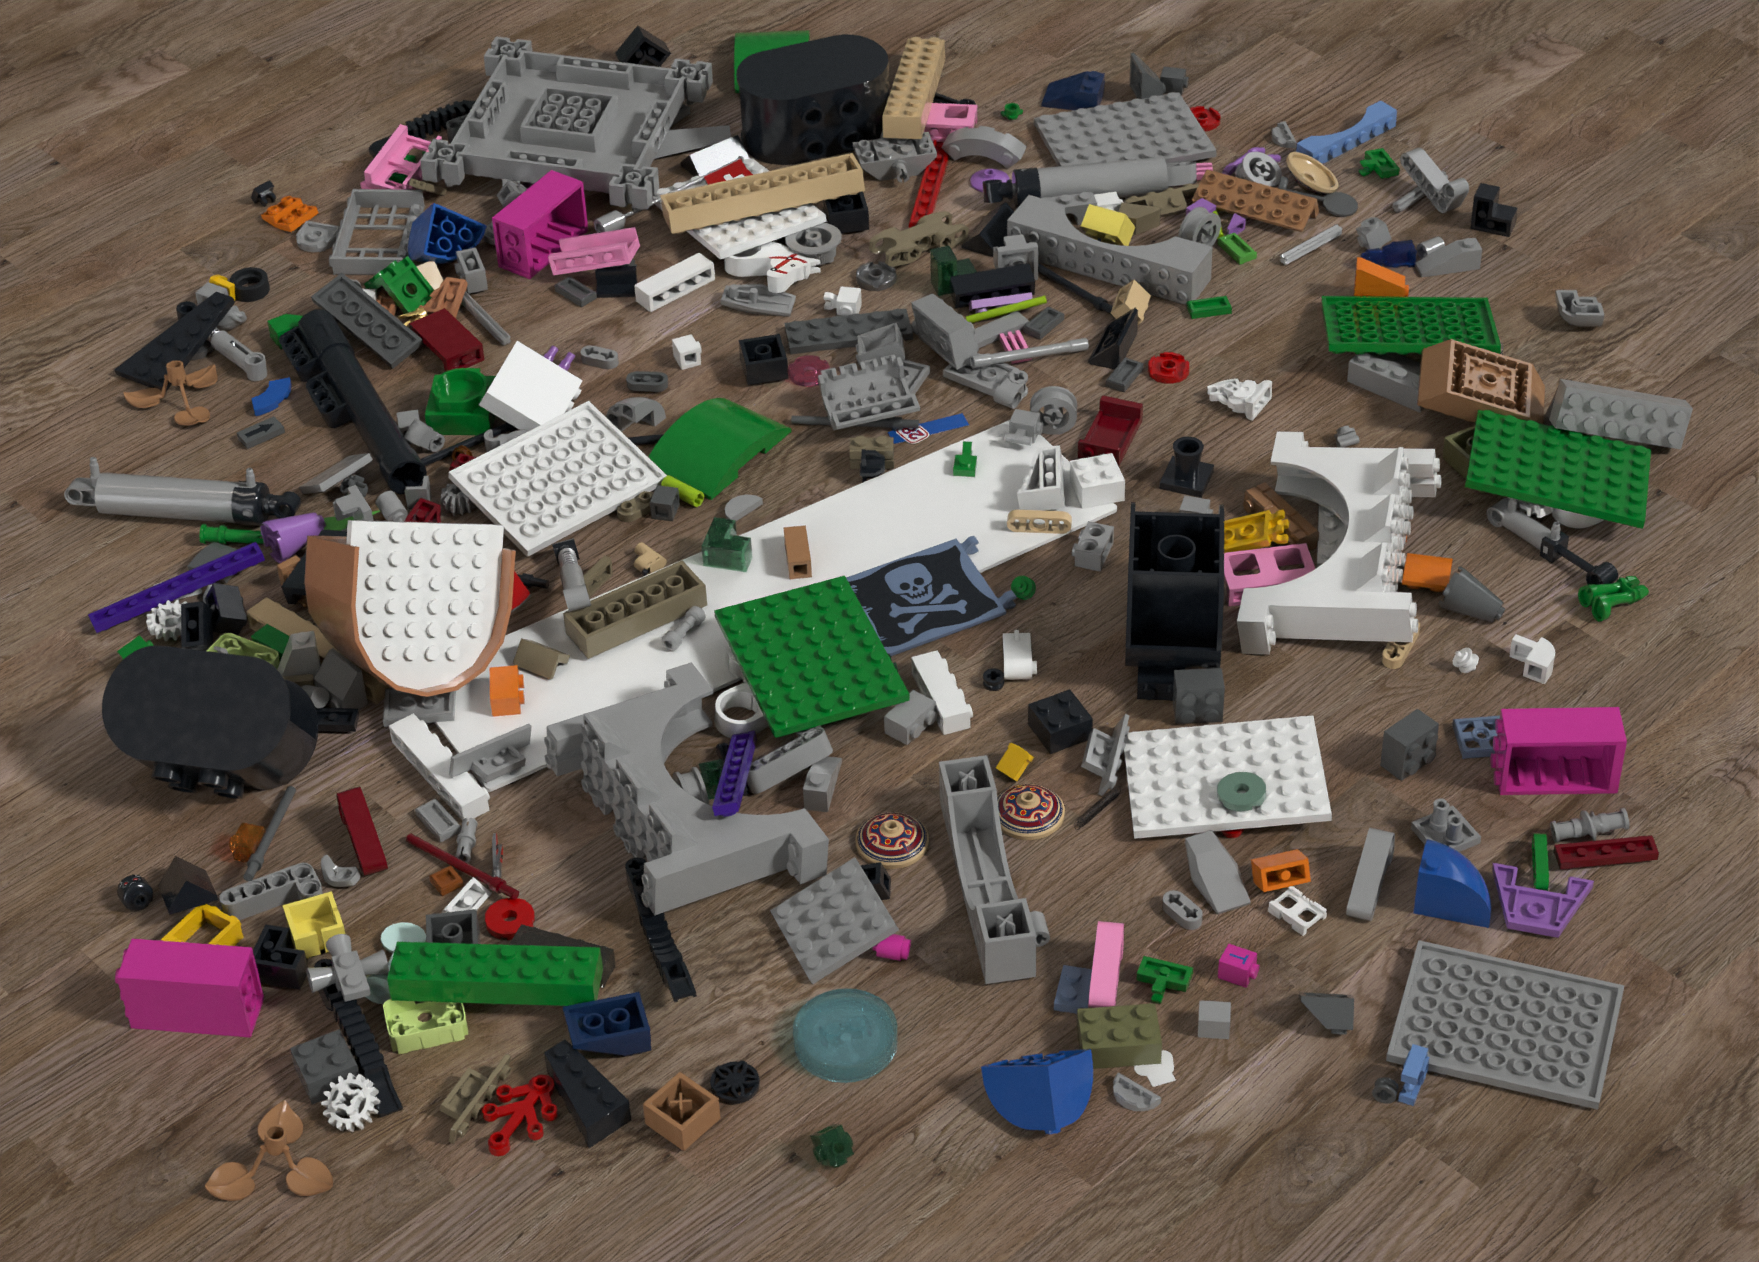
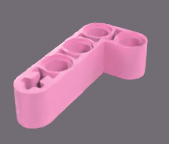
M1098 921L1088 1008L1116 1005L1120 962L1123 957L1124 923Z

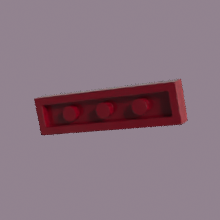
M1652 835L1556 844L1553 851L1560 870L1658 860L1659 851Z

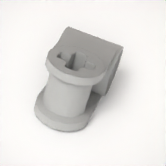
M1021 370L1011 372L1004 382L996 388L993 397L994 401L1015 409L1028 394V388L1026 387L1028 374Z
M416 418L404 435L408 441L432 452L439 451L445 443L443 435L433 431V428Z

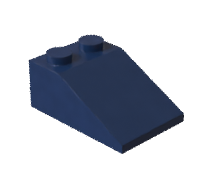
M1085 71L1049 83L1041 107L1075 111L1080 108L1087 109L1100 105L1105 93V73Z
M639 992L563 1007L573 1049L625 1056L652 1051L650 1027Z

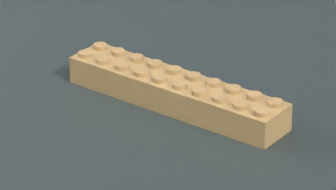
M912 37L907 40L882 116L883 138L922 139L945 63V40H940L936 37L930 39Z
M853 153L663 194L660 195L663 217L671 233L681 234L691 229H703L705 226L721 225L732 220L740 221L745 217L761 216L763 213L780 212L782 209L798 208L808 203L816 204L821 200L838 199L840 196L848 194L856 195L859 192L865 191L863 170Z

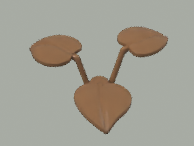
M171 361L166 364L167 374L164 375L162 391L157 388H147L134 392H123L129 404L138 408H148L158 405L160 398H164L169 381L173 386H180L186 410L176 413L174 416L175 422L185 426L206 422L210 419V412L202 406L190 409L183 384L195 388H204L215 384L218 379L216 366L213 364L186 375L183 362Z
M284 1100L273 1107L258 1125V1136L264 1144L260 1146V1152L251 1171L248 1172L247 1168L240 1163H225L212 1173L209 1181L205 1184V1188L210 1194L222 1200L238 1201L248 1197L255 1190V1183L251 1177L255 1175L265 1152L272 1156H278L282 1152L285 1154L288 1165L292 1169L286 1176V1184L297 1195L312 1196L328 1191L333 1187V1177L328 1168L317 1159L305 1157L298 1162L297 1166L293 1163L289 1146L286 1144H291L301 1137L303 1123Z

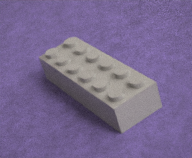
M1560 379L1549 420L1558 429L1681 449L1693 408L1686 400Z

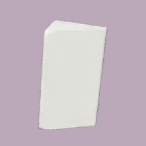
M473 877L441 913L477 910L492 893Z

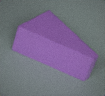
M1234 213L1227 228V235L1234 232L1238 234L1245 230L1246 219Z

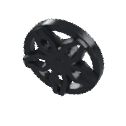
M742 1060L740 1062H728L721 1066L718 1065L710 1079L711 1091L714 1096L724 1103H744L757 1094L760 1087L759 1074L754 1067ZM718 1077L720 1081L715 1085V1081ZM753 1087L751 1091L745 1094V1088ZM728 1092H729V1093H731L734 1097L725 1096V1095H723V1093H728Z

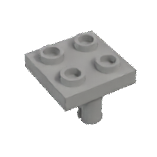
M1436 799L1433 803L1432 814L1411 823V830L1424 844L1429 839L1443 843L1461 852L1480 844L1481 836L1453 805L1449 807V803L1445 799Z

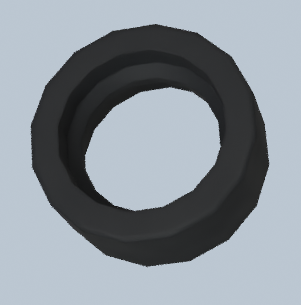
M243 268L232 274L230 282L235 284V299L242 302L258 301L268 295L270 291L267 273L260 268ZM247 283H258L253 286H242Z

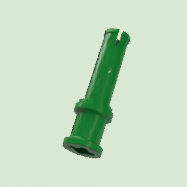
M202 524L200 527L199 538L201 544L206 542H218L223 545L227 542H256L257 544H264L263 538H260L262 537L261 531L228 529L225 525L208 527L206 524Z

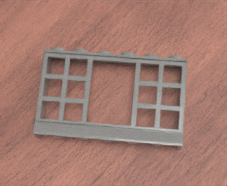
M353 189L351 197L347 199L344 219L340 221V231H337L336 234L337 241L333 243V254L329 256V266L333 268V274L376 275L396 260L399 263L407 257L412 222L423 213L425 207L423 191ZM360 208H374L372 214H359ZM379 208H392L391 214H377ZM397 208H410L409 214H396ZM357 218L370 219L369 225L355 224ZM375 219H389L387 225H374ZM394 219H407L406 225L392 224ZM354 229L404 230L399 249L348 248ZM346 253H360L359 257H345ZM365 253H379L378 257H364ZM397 253V257H383V254Z

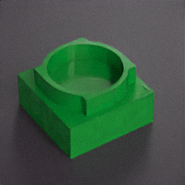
M458 368L446 371L441 375H434L425 412L426 424L433 428V431L441 435H479L489 429H493L495 415L479 406L496 376H484L480 368Z

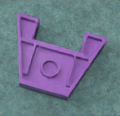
M1493 863L1492 872L1507 929L1559 938L1592 890L1594 884L1592 880L1568 877L1566 894L1516 886L1518 868Z

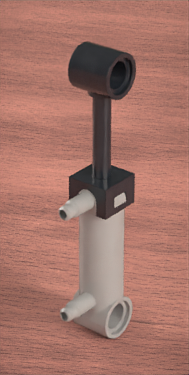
M1504 498L1487 509V518L1493 526H1503L1539 549V556L1550 563H1553L1560 557H1564L1587 572L1586 582L1588 585L1610 584L1618 580V571L1613 564L1603 562L1599 566H1593L1568 550L1569 536L1560 531V523L1556 521L1553 523L1551 530L1520 511L1517 507V499Z

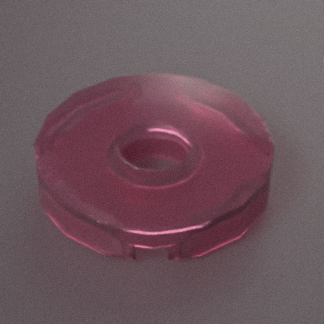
M806 355L795 359L793 364L792 362L790 363L788 376L796 385L802 387L818 386V375H821L820 371L830 369V366L826 360H820L818 356Z

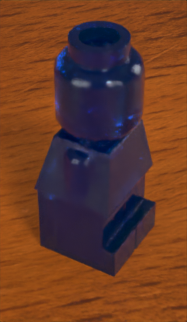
M1412 240L1394 241L1383 246L1382 250L1374 248L1367 249L1365 253H1361V258L1380 266L1384 264L1386 267L1398 268L1408 266L1409 268L1415 267L1417 250Z

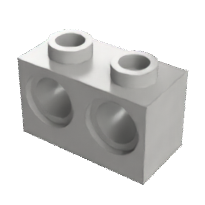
M1088 521L1085 529L1080 531L1078 544L1075 543L1072 549V556L1075 557L1076 567L1101 572L1114 543V526Z

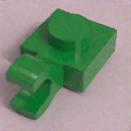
M963 441L962 455H955L953 476L975 477L977 456H972V442Z

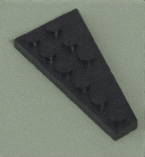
M216 291L114 369L116 375L162 391L164 375L167 374L166 364L171 361H181L185 368L234 305L233 297ZM168 381V384H167L166 391H167V390L170 388V386L172 385L169 381Z

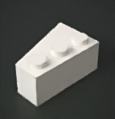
M1060 445L1037 449L1030 464V471L1023 479L1024 484L1017 492L1020 510L1045 511L1065 508L1064 464Z

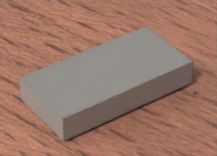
M437 799L415 809L416 816L440 843L461 832V826Z

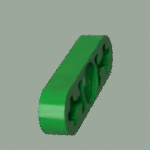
M1533 833L1534 889L1548 891L1547 835Z

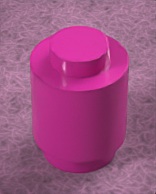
M892 934L873 946L872 950L876 951L877 957L901 961V959L907 960L911 940L905 939V936Z

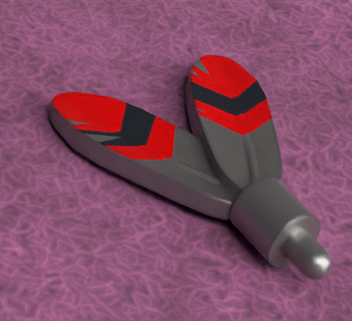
M493 833L492 877L497 876L501 878L503 844L498 845L497 834Z

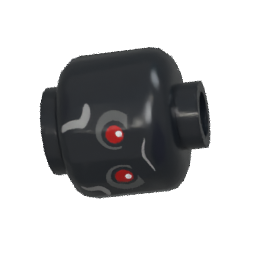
M140 875L127 876L118 884L117 895L123 905L131 911L143 910L153 900V889L146 879Z

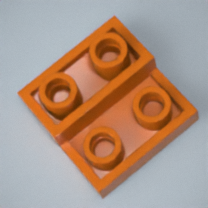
M286 196L278 204L267 208V211L261 215V218L278 229L292 232L319 213L316 206L303 204L301 198Z
M1407 553L1402 585H1407L1411 589L1425 587L1430 588L1431 591L1442 592L1450 581L1453 559Z

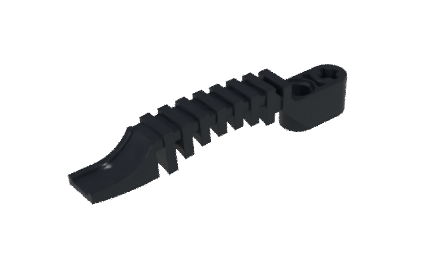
M476 101L453 102V105H445V108H437V111H429L428 115L422 114L421 118H413L414 121L411 122L409 120L406 122L408 135L425 139L427 138L425 132L430 136L433 134L432 129L436 132L441 131V125L446 130V123L449 120L469 114ZM391 136L372 143L369 147V154L375 158Z
M639 857L629 859L625 864L628 888L638 910L640 924L644 935H646V941L649 944V949L652 952L663 984L669 988L674 1003L678 1002V999L689 996L697 997L682 954L677 949L673 937H671L670 929L668 930V923L665 920L664 912L654 915L651 909L646 907L642 901L641 894L644 892L642 875L644 874V863L647 861Z
M321 959L317 961L314 968L332 967V960ZM335 983L319 990L318 992L325 1007L334 1012L335 1021L338 1022L339 1028L342 1029L348 1046L351 1045V1053L355 1056L357 1066L360 1067V1074L365 1077V1080L369 1079L373 1082L372 1087L379 1091L374 1097H377L380 1103L374 1106L380 1118L403 1110V1106L391 1081L388 1067L384 1063V1056L380 1053L378 1043H375V1037L371 1033L369 1024H366V1018L364 1014L362 1015L360 1005H357V999L345 1002L342 992H338Z

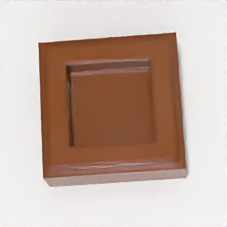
M451 865L429 876L430 882L441 896L464 886L462 878Z

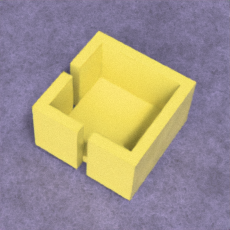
M1091 204L1088 205L1081 224L1082 229L1086 232L1085 234L1095 240L1101 238V242L1121 246H1129L1135 230L1134 224L1126 214Z
M332 891L283 905L287 927L290 929L294 948L304 950L306 958L320 955V950L325 949L326 953L329 952L326 948L328 939L337 934H345L344 925Z

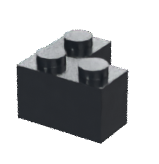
M637 25L615 54L619 62L641 65L647 59L660 67L670 56L671 52L664 41Z
M1480 183L1474 195L1470 229L1510 237L1516 224L1518 208L1498 204L1500 187Z
M265 924L253 949L261 984L300 990L307 976L308 965L305 951L294 949L289 928Z

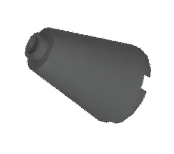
M1459 566V573H1454L1442 594L1445 596L1444 602L1439 600L1438 606L1492 623L1495 619L1499 621L1505 611V608L1502 607L1504 602L1470 572Z

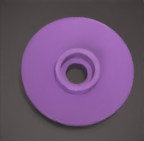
M983 169L975 172L971 176L970 182L975 190L983 192V181L998 179L1006 182V180H1009V176L998 169Z

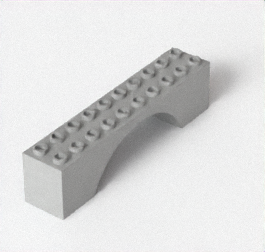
M1031 195L1027 196L1007 220V236L1023 234L1026 243L1037 242L1038 262L1119 286H1125L1132 280H1135L1150 295L1187 305V301L1196 300L1211 280L1212 246L1176 236L1163 242L1142 246H1121L1104 243L1078 231L1069 222L1065 213V205Z
M988 756L939 762L940 806L985 984L1036 977V933L1026 898H1018L1011 879L1000 824L997 790Z

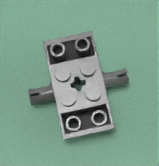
M882 132L879 139L862 140L853 143L861 168L880 181L897 178L900 183H903V178L905 183L909 180L910 176L919 175L937 157V152L929 132H924L922 139L883 138Z

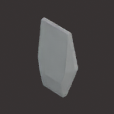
M732 284L725 287L721 304L752 314L790 317L796 296L786 292H769L768 286L763 284Z
M1209 830L1185 838L1191 881L1216 914L1249 905L1251 901L1239 867L1213 831Z

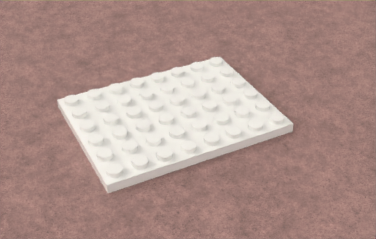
M753 158L744 159L745 167L753 175L769 171ZM701 176L692 177L691 180L685 182H677L668 188H660L652 199L655 200L660 195L667 194ZM702 180L686 189L700 187L707 184L705 180ZM661 201L655 203V205L662 210ZM808 203L798 208L790 207L782 209L780 212L763 213L761 216L745 217L740 221H727L721 225H709L703 229L687 230V232L721 260L827 221L826 214L813 204Z
M589 401L449 471V479L495 525H503V533L527 557L617 510V507L624 501L633 499L641 492L655 490L657 485L661 486L662 480L667 476Z
M1314 716L1128 732L1127 736L1124 737L1123 742L1126 743L1124 755L1134 839L1202 833L1209 830L1224 831L1332 821ZM1235 772L1253 773L1265 782L1266 799L1260 806L1257 804L1249 811L1230 810L1224 807L1223 803L1218 800L1217 785L1228 774ZM1241 790L1237 793H1246L1247 791Z

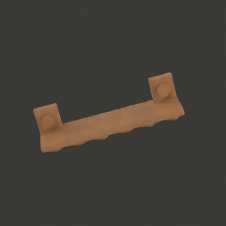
M1207 169L1192 198L1193 203L1203 198L1215 204L1217 210L1235 213L1243 217L1303 232L1309 217L1316 219L1319 213L1316 198Z

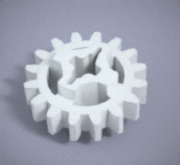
M168 600L166 605L159 603L158 609L152 608V614H147L148 620H146L150 635H156V639L164 637L165 641L170 637L177 640V636H181V604H179V600H176L174 603Z
M348 1073L346 1080L342 1076H338L339 1083L336 1085L331 1082L329 1084L332 1088L331 1092L324 1091L323 1093L328 1097V1100L321 1102L322 1106L328 1108L323 1112V1115L329 1118L328 1122L332 1126H336L340 1131H344L346 1128L348 1131L354 1132L355 1126L362 1130L364 1129V1121L372 1123L371 1113L378 1114L374 1105L379 1104L380 1100L374 1096L379 1091L372 1087L373 1082L369 1079L365 1080V1077L361 1074L355 1077L352 1073ZM352 1087H360L362 1090H353ZM342 1115V1116L344 1117V1116H346V1115H349L350 1118H349V1119H345V1118H341V1117H339V1116Z

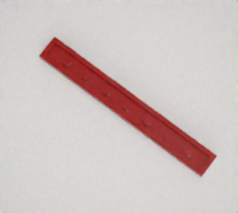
M933 141L937 157L924 170L910 217L909 228L916 226L918 220L923 216L934 213L950 157L942 149L944 142Z

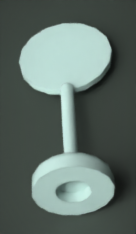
M401 922L387 927L382 932V946L392 953L388 962L389 970L397 942H426V934L421 927L412 923ZM388 975L366 976L370 988V996H367V999L377 1004H384L385 1001L391 999L387 982Z

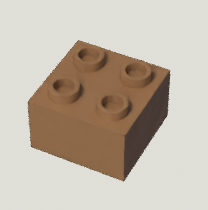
M681 1072L643 1103L645 1124L683 1151L721 1119L719 1098Z

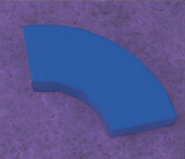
M290 377L269 381V387L265 392L251 398L255 416L273 411L279 407L278 404L289 397L291 392Z

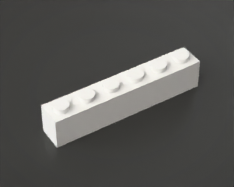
M413 713L389 725L392 743L462 821L465 818L469 821V818L474 819L489 811V793L485 787L478 785L472 773L464 772L453 778L450 776V762L453 755L447 746L444 747L441 744L438 736L429 731L424 720L420 721Z

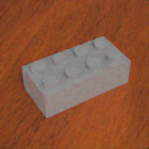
M933 293L911 302L919 338L955 369L958 370L969 365L970 357L978 355L977 352L979 351L973 335L975 334L973 324L965 320L961 314L955 312L951 306L949 307Z

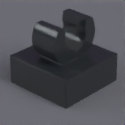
M269 180L253 189L251 199L255 204L260 202L262 206L266 207L268 203L266 198H269L273 203L275 202L276 195L273 193L274 185Z

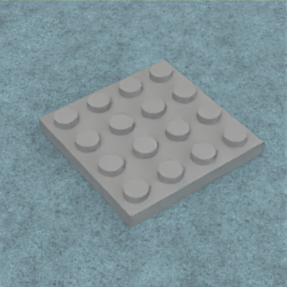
M855 857L770 910L812 984L899 931V928Z

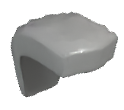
M324 855L321 858L323 878L329 885L334 887H351L360 880V872L357 867H339L333 863L328 855Z

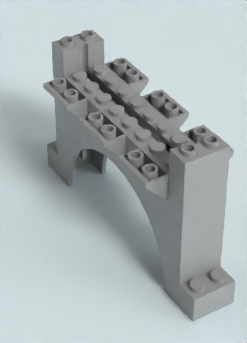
M692 662L666 670L664 689L547 726V736L544 738L547 747V754L545 755L547 767L549 769L552 768L557 776L583 769L584 778L581 780L584 791L591 795L594 805L599 807L604 815L609 814L612 810L614 811L615 823L613 824L615 835L624 842L627 852H631L635 858H643L646 855L648 862L644 863V874L642 875L644 892L641 894L644 905L649 907L654 915L786 869L800 884L827 874L829 839L805 808L772 815L735 813L728 817H723L722 815L714 816L711 805L685 792L669 775L664 763L671 752L691 735L712 726V721L702 710V698L712 695L713 689Z

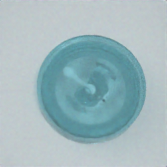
M858 989L827 991L809 1000L796 1015L793 1024L794 1050L802 1066L821 1079L841 1083L861 1081L881 1072L893 1059L898 1046L897 1020L889 1005L872 993Z

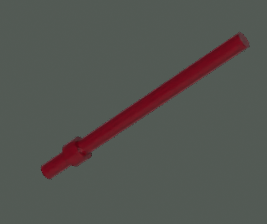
M412 833L407 835L406 842L488 885L489 889L497 894L503 893L512 899H516L519 896V891L507 885L505 880L497 876H490Z

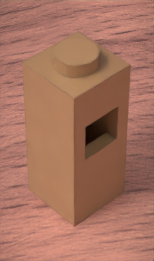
M806 525L783 527L789 578L812 577Z

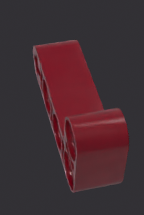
M361 787L336 793L340 817L343 825L347 827L363 876L387 870V861Z

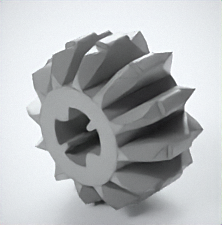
M447 484V487L442 489L440 501L446 513H452L453 516L457 514L463 516V513H471V510L476 508V505L455 484Z

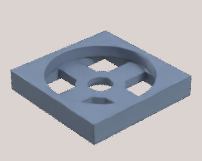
M1500 716L1453 719L1452 726L1462 759L1491 757V753H1495L1489 741L1494 736H1497L1495 721L1500 719ZM1468 727H1474L1471 732H1463ZM1483 733L1486 737L1479 738L1477 734ZM1465 741H1476L1480 747L1469 748L1466 746Z

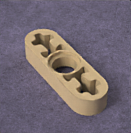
M1012 510L1007 516V527L1013 532L1065 534L1071 530L1072 517L1064 511ZM1042 519L1045 523L1039 525L1034 523V520Z
M1419 622L1418 633H1414L1412 642H1405L1407 643L1406 645H1398L1395 642L1387 643L1382 656V663L1385 667L1397 669L1403 665L1419 636Z

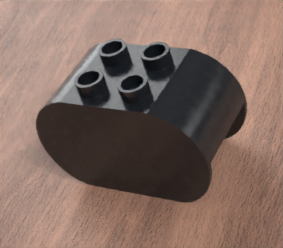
M835 35L761 51L748 56L739 64L736 76L740 91L741 142L746 152L753 158L769 164L794 165L855 151L853 147L854 142L881 138V133L883 132L882 116L889 98L888 55L877 42L859 35Z
M1131 502L1125 666L1189 669L1220 668L1224 601V504H1219L1218 514L1138 512L1135 511L1136 502Z
M157 645L143 647L128 655L116 667L108 680L102 700L104 726L113 743L125 754L152 769L151 778L168 782V788L180 792L197 793L199 784L214 788L215 795L242 799L244 788L270 790L280 787L294 779L306 767L314 753L318 740V716L310 696L299 685L284 679L272 664L256 657Z

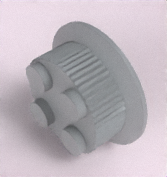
M821 223L788 235L785 240L791 250L801 253L807 258L819 259L820 264L818 265H823L834 261L836 247L840 244L842 235L837 227L828 223Z

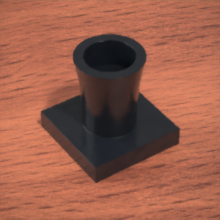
M1187 436L1181 437L1173 443L1175 456L1171 457L1160 480L1159 489L1202 498L1214 472V464L1200 462L1204 449L1202 441L1195 437Z

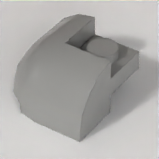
M1556 290L1555 297L1559 313L1569 325L1601 327L1605 315L1602 304L1597 302L1596 297H1578L1577 290Z

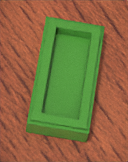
M1235 232L1218 238L1217 244L1239 265L1257 259V252Z

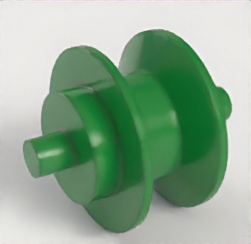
M1018 576L1012 581L1011 590L1016 597L1027 600L1035 594L1036 584L1031 578Z

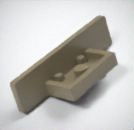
M1185 184L1177 189L1167 188L1159 193L1149 192L1141 197L1131 196L1124 203L1161 207L1160 218L1185 213L1187 208L1185 198L1194 196L1199 184Z
M506 1054L489 1078L468 1068L442 1102L440 1111L457 1120L450 1131V1143L454 1144L458 1137L463 1138L470 1127L469 1122L472 1118L477 1119L484 1106L483 1103L486 1099L491 1100L500 1080L505 1081L512 1069L509 1066L511 1056Z

